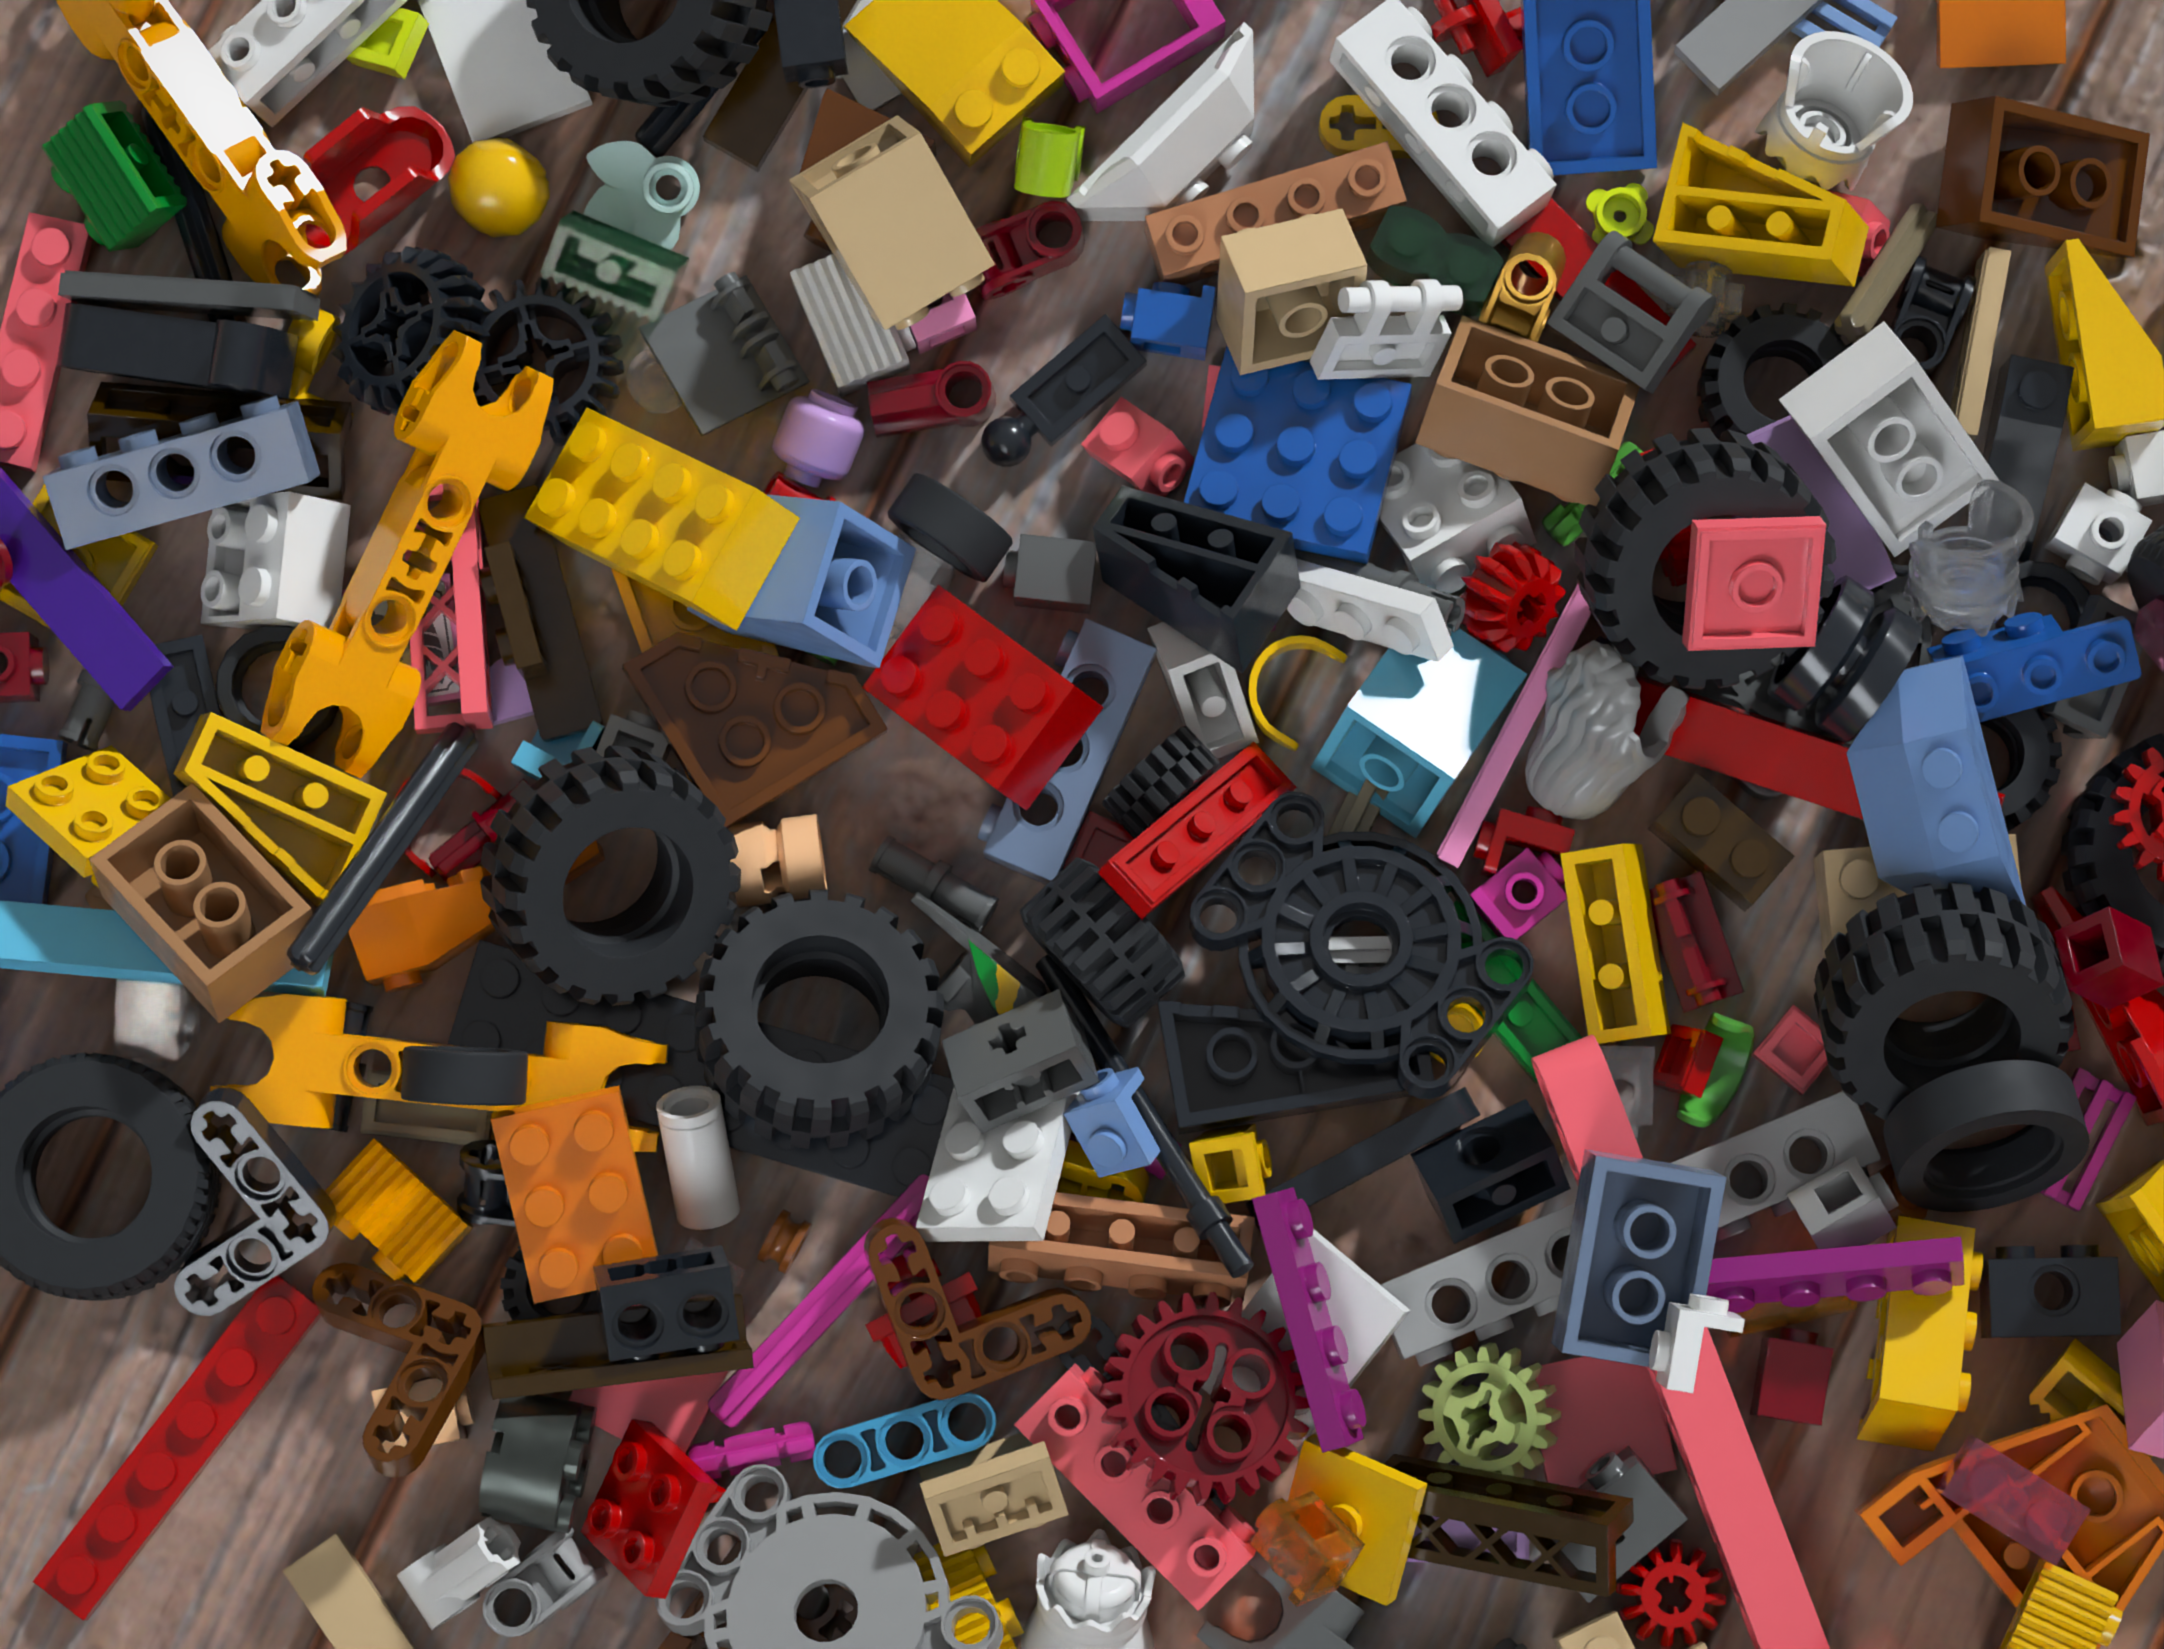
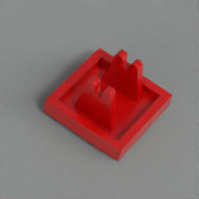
M631 1419L623 1439L614 1453L613 1461L597 1496L588 1510L587 1518L580 1532L644 1596L666 1599L709 1503H717L726 1490L718 1486L712 1476L707 1475L652 1422Z

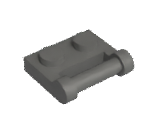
M1611 231L1598 244L1546 323L1644 390L1653 394L1695 330L1701 327L1711 316L1717 299L1701 287L1691 289L1634 251L1631 240L1617 231ZM1618 270L1675 308L1676 311L1667 325H1664L1604 285L1610 275Z

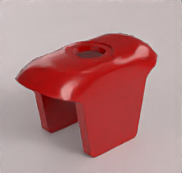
M416 106L396 107L381 114L362 107L307 150L303 155V162L309 167L324 188L344 226L347 247L344 255H346L399 216L416 199L445 176L451 169L455 158V151L444 127L430 114ZM367 168H379L385 171L391 181L368 200L362 201L356 195L354 189L355 180L359 173ZM315 224L306 225L305 232L308 245L317 249H324L330 246V238L321 227Z

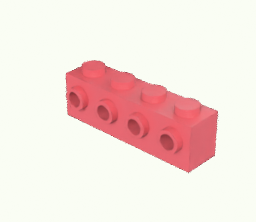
M1075 1363L1014 1426L1033 1445L1044 1441L1052 1464L1199 1611L1254 1557L1258 1547L1250 1539L1256 1532L1249 1522L1229 1505L1221 1511L1208 1497L1202 1506H1197L1193 1487L1186 1486L1175 1501L1170 1499L1169 1489L1171 1481L1164 1477L1149 1489L1145 1485L1151 1468L1145 1463L1128 1471L1125 1466L1134 1453L1131 1446L1112 1448L1110 1445L1113 1438L1122 1430L1121 1424L1102 1423L1101 1420L1105 1411L1116 1405L1113 1401L1099 1396V1390L1104 1383L1109 1381L1095 1368L1090 1366L1084 1372Z

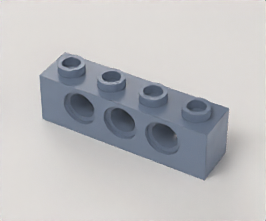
M277 395L240 405L242 416L219 423L216 412H212L180 422L181 434L158 440L155 429L119 439L120 451L98 457L95 446L58 456L60 467L44 475L43 480L65 549L69 550L311 482L320 475V470L299 402L295 401L280 406ZM230 437H242L251 443L255 451V461L252 467L242 468L230 460L227 453V443ZM170 454H181L190 460L194 468V479L191 484H179L169 476L166 463ZM109 471H120L129 477L133 484V496L130 501H119L109 493L106 486V478Z
M1087 618L1079 633L1070 629L1067 631L1054 661L1055 665L1064 668L1061 676L1074 685L1084 678L1098 679L1107 687L1108 697L1101 705L1104 708L1078 741L1083 748V754L1079 761L1069 767H1059L1040 792L1050 796L1058 807L1053 820L1041 826L1032 825L1021 816V806L1008 797L1003 807L992 803L977 837L987 842L983 851L985 859L1045 885L1063 870L1156 658V648Z

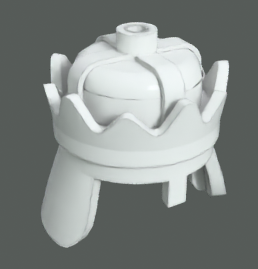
M1824 31L1814 33L1803 38L1795 46L1790 59L1786 90L1761 120L1755 133L1760 135L1767 134L1766 155L1777 157L1787 172L1808 182L1819 183L1820 187L1825 190L1833 188L1844 180L1845 186L1852 191L1857 185L1865 167H1867L1875 144L1909 116L1913 106L1912 88L1906 74L1898 63L1873 43L1843 32Z
M1102 1529L1095 1530L1087 1542L1078 1545L1069 1539H1063L1051 1558L1042 1553L1038 1555L1037 1605L1023 1629L1021 1649H1155L1146 1615L1152 1599L1151 1594L1156 1568L1153 1565L1143 1568L1135 1547L1128 1546L1118 1549L1111 1545L1108 1536Z

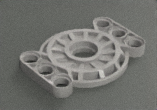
M766 1464L752 1465L745 1468L734 1478L697 1530L666 1599L655 1598L658 1614L672 1632L682 1636H692L704 1631L708 1649H720L719 1647L730 1649H999L1003 1640V1625L995 1607L987 1599L971 1595L963 1596L950 1602V1587L937 1552L922 1530L897 1509L868 1496L842 1492L810 1494L793 1499L792 1492L784 1476L776 1468ZM760 1482L775 1484L779 1489V1497L775 1505L769 1510L754 1512L745 1507V1496L753 1485ZM838 1506L857 1509L855 1516L842 1514L818 1515L817 1512L818 1508ZM802 1512L803 1519L792 1522V1516ZM874 1514L894 1522L906 1533L898 1540L885 1528L873 1523ZM722 1535L738 1537L741 1540V1551L733 1562L726 1565H716L708 1560L707 1551L715 1538ZM919 1546L930 1561L935 1580L925 1582L918 1565L913 1559ZM824 1584H838L850 1590L857 1600L858 1613L853 1627L843 1637L830 1642H818L807 1638L799 1630L796 1622L797 1608L801 1599L816 1587ZM693 1587L703 1593V1605L694 1616L678 1618L670 1613V1602L679 1590ZM938 1600L939 1607L931 1610L930 1605ZM969 1613H979L985 1615L990 1620V1629L987 1636L975 1644L961 1643L954 1636L957 1622ZM727 1622V1627L717 1629V1625Z

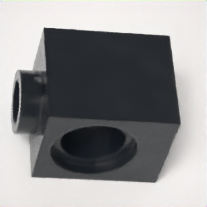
M774 0L782 68L786 83L798 81V86L801 88H820L834 84L836 76L848 75L839 0Z

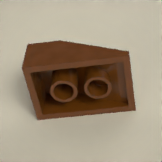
M1996 95L1952 103L1935 228L1986 240L2059 249L2065 240L2079 239L2090 254L2134 258L2150 133Z

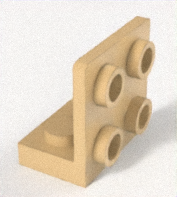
M1022 1433L986 1444L974 1451L924 1465L919 1469L922 1483H920L922 1494L945 1557L967 1549L978 1548L987 1542L1029 1528L1040 1527L1049 1521L1069 1515L1045 1442L1033 1445Z

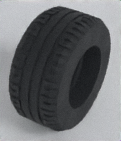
M86 1052L77 1053L76 1055H61L59 1059L53 1057L46 1060L45 1063L31 1066L30 1071L24 1070L17 1075L15 1080L5 1084V1089L0 1091V1266L12 1273L11 1275L16 1279L24 1281L26 1285L37 1288L47 1294L88 1301H105L126 1298L129 1295L134 1296L144 1290L154 1288L155 1284L163 1283L171 1274L179 1271L181 1265L186 1263L194 1251H197L202 1245L200 1242L202 1238L207 1237L210 1230L208 1228L216 1216L213 1213L215 1208H218V1195L221 1192L222 1183H219V1177L222 1176V1172L196 1142L191 1132L190 1122L197 1108L192 1097L188 1096L185 1093L186 1091L175 1084L170 1078L146 1065L115 1055L88 1054ZM86 1117L112 1118L132 1129L146 1146L152 1168L150 1191L138 1216L121 1231L101 1238H80L58 1228L43 1212L36 1189L39 1160L50 1139L66 1124Z

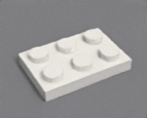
M953 1087L916 1224V1229L924 1241H1043L1072 1131L1063 1113L1080 1091L981 1133L958 1100L955 1088Z

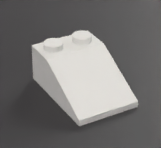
M1884 321L1779 399L1804 436L1894 557L1898 556L1999 481L1918 361Z

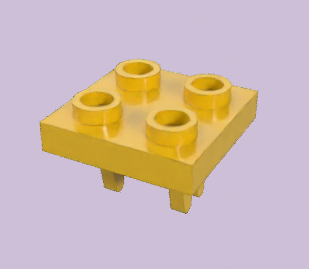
M110 745L9 785L7 787L5 806L83 878L91 875L92 883L99 888L89 858L171 798Z

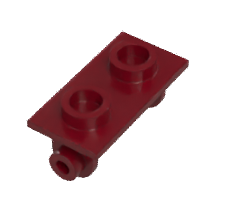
M1700 871L1683 878H1674L1657 884L1655 888L1650 889L1656 936L1683 1013L1743 993L1744 989L1703 872Z

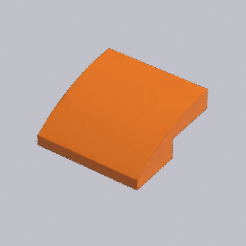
M1934 0L1937 2L1936 65L1939 68L2066 64L2065 0Z

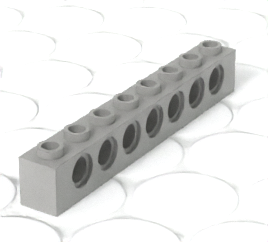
M1842 1091L1674 1161L1672 1164L1713 1170L1727 1177L1716 1242H1719L1752 1228L1747 1216L1771 1206L1775 1217H1779L1795 1210L1787 1196L1788 1193L1852 1156L1856 1157L1868 1178L1870 1175L1866 1166L1881 1160V1157L1858 1104L1853 1102ZM1798 1138L1811 1140L1820 1150L1821 1163L1813 1174H1803L1797 1171L1790 1162L1789 1150L1792 1143ZM1738 1163L1751 1164L1761 1174L1762 1188L1753 1199L1741 1198L1731 1188L1730 1174ZM1575 1203L1380 1284L1411 1310L1391 1335L1400 1359L1404 1360L1415 1355L1419 1366H1423L1454 1353L1455 1350L1451 1340L1474 1330L1480 1342L1514 1328L1515 1326L1510 1317L1511 1314L1533 1305L1538 1317L1557 1310L1563 1272L1558 1270L1553 1264L1551 1250L1559 1238L1570 1237ZM1508 1261L1519 1265L1526 1275L1525 1289L1515 1299H1507L1500 1296L1492 1286L1491 1277L1493 1270L1501 1262ZM1441 1287H1455L1464 1294L1467 1300L1466 1314L1455 1324L1440 1321L1432 1310L1433 1296Z

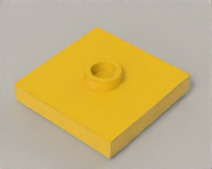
M1312 1434L1303 1441L1273 1556L1387 1606L1396 1600L1428 1483L1345 1447L1322 1453L1318 1436Z

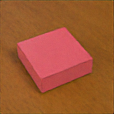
M1794 1004L1790 1006L1751 1055L1800 1096L1805 1093L1828 1065L1820 1026Z

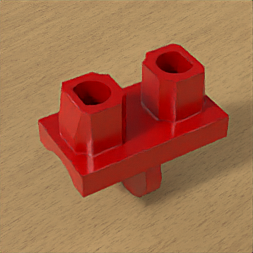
M1433 0L1441 19L1431 26L1432 39L1436 43H1440L1453 38L1461 55H1466L1473 51L1487 78L1502 72L1517 54L1523 50L1521 7L1505 13L1498 0Z
M903 1253L892 1260L901 1281L925 1275L924 1269H921L913 1276L908 1270ZM934 1258L931 1259L937 1276H942ZM970 1272L942 1285L956 1326L982 1316L979 1303L973 1294L979 1291ZM901 1281L888 1282L889 1290ZM923 1292L910 1294L911 1302L900 1307L901 1319L908 1325L917 1326L916 1322L934 1313V1298L927 1293L923 1294ZM885 1314L865 1324L873 1342L881 1341L887 1353L900 1369L907 1367L888 1315ZM925 1340L911 1341V1349H913L920 1342H923V1344L927 1348L929 1355L932 1354Z

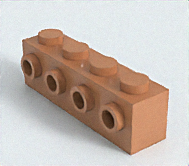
M1056 1192L1043 1241H989L987 1271L999 1272L1001 1278L1015 1283H1033L1039 1277L1063 1280L1065 1286L1078 1291H1098L1102 1286L1128 1289V1293L1132 1296L1148 1300L1163 1299L1166 1297V1294L1182 1296L1184 1293H1189L1194 1302L1201 1306L1210 1292H1216L1219 1308L1229 1306L1237 1297L1242 1298L1243 1303L1248 1280V1272L1238 1278L1230 1276L1208 1239L1200 1240L1186 1218V1214L1189 1211L1186 1208ZM1230 1214L1233 1218L1230 1227L1250 1257L1255 1217Z

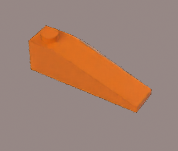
M597 841L592 842L577 857L567 875L565 885L605 860L603 849ZM479 866L461 870L457 875L447 879L448 887L436 889L434 883L424 884L423 879L377 890L348 931L365 980L373 986L384 984L386 993L423 984L422 973L437 970L478 943L479 940L495 932L496 930L488 917L491 908L482 898L480 884L484 876L491 875L486 868Z

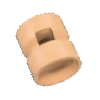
M817 814L781 818L777 829L771 830L763 821L736 824L728 828L734 834L739 851L736 858L730 860V862H734L741 869V888L738 892H735L739 908L771 904V898L776 897L778 893L782 892L791 893L794 900L808 899L809 890H827L825 862Z

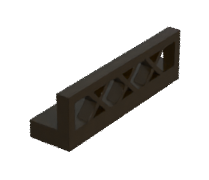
M101 382L87 413L89 447L95 446L97 456L99 457L107 454L106 437L124 438L155 429L159 440L181 434L180 422L212 412H216L219 423L242 416L240 405L265 397L248 394L238 396L233 392ZM278 399L280 406L295 401L299 402L314 454L328 455L329 478L316 477L309 483L273 493L290 491L317 498L342 500L345 492L344 445L352 426V402L318 399ZM238 436L230 437L227 443L228 456L237 448L254 449L248 440ZM169 455L166 463L169 476L179 484H191L194 479V468L192 466H181ZM115 470L109 471L106 478L109 481L131 482L126 474Z
M740 1293L734 1294L740 1340L725 1342L721 1349L710 1353L695 1354L686 1351V1349L660 1353L659 1358L642 1362H622L621 1360L610 1362L603 1340L599 1310L482 1324L488 1384L492 1399H505L754 1368L752 1348L748 1344L746 1337L742 1295ZM715 1297L689 1299L685 1303L683 1310L693 1314L705 1312L713 1305ZM644 1305L630 1306L620 1314L618 1320L629 1325L638 1324L648 1317L651 1309Z
M1393 1454L1384 1463L1386 1466L1428 1483L1416 1524L1422 1531L1412 1539L1407 1558L1609 1597L1616 1590V1541L1634 1522L1633 1498ZM1448 1519L1464 1522L1481 1543L1474 1549L1459 1547L1442 1529L1441 1525ZM1508 1531L1524 1533L1541 1552V1555L1533 1561L1517 1558L1501 1537ZM1570 1542L1596 1547V1573L1578 1570L1561 1549Z

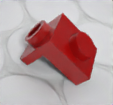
M1527 806L1525 815L1501 808L1496 816L1495 823L1483 820L1473 857L1484 860L1480 875L1488 878L1496 874L1504 843L1522 849L1529 848L1530 851L1539 854L1546 851L1553 858L1561 860L1560 854L1570 851L1575 829L1562 826L1564 818L1546 809Z

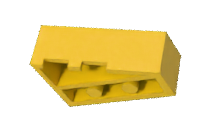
M1682 122L1653 242L1679 268L1855 287L1869 226L1846 199L1780 168L1777 170L1750 157L1747 152L1732 145L1728 147Z
M213 712L199 716L173 773L187 787L193 783L245 839L316 907L319 906L367 839L387 795L386 792Z
M1898 1216L1895 1222L1897 1228L1890 1231L1886 1243L1961 1237L1965 1285L1952 1286V1289L1946 1293L1931 1296L1919 1295L1914 1293L1913 1290L1886 1292L1885 1296L1877 1300L1875 1318L1879 1319L1875 1359L1869 1358L1866 1379L1872 1380L1870 1407L1864 1419H1859L1857 1439L1933 1452L1957 1411L1965 1412L1968 1406L1971 1374L1961 1372L1963 1350H1972L1976 1336L1977 1313L1968 1312L1967 1310L1969 1290L1977 1291L1980 1284L1983 1253L1973 1251L1976 1228Z

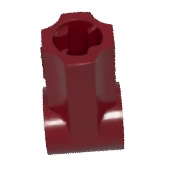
M957 361L940 370L867 382L871 417L877 438L951 425L974 427L984 423L992 415L996 406V393L988 373L980 365L971 361ZM963 380L976 381L983 387L980 400L969 408H958L949 402V394L952 387Z

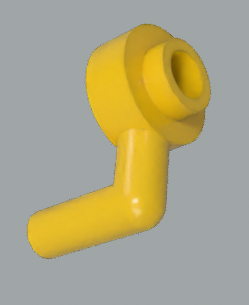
M320 308L318 321L293 320L287 331L299 336L290 392L291 399L324 400L309 393L308 389L314 375L324 365L336 341L337 334L332 329L341 324V319Z

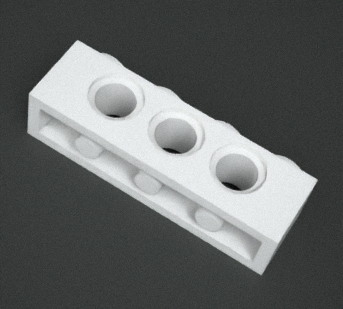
M1386 0L1336 38L1329 61L1490 250L1547 207L1557 185L1553 181V171L1549 163L1535 149L1527 150L1512 133L1513 125L1505 111L1493 101L1487 103L1472 86L1473 79L1465 64L1453 54L1446 55L1432 39L1431 27L1424 16L1414 7L1406 8L1400 0ZM1397 63H1409L1419 70L1422 77L1415 80L1403 79L1393 71L1392 66ZM1437 110H1449L1459 117L1462 125L1454 128L1444 127L1436 122L1432 113ZM1478 157L1491 158L1500 165L1502 173L1498 175L1483 174L1476 169L1472 160Z

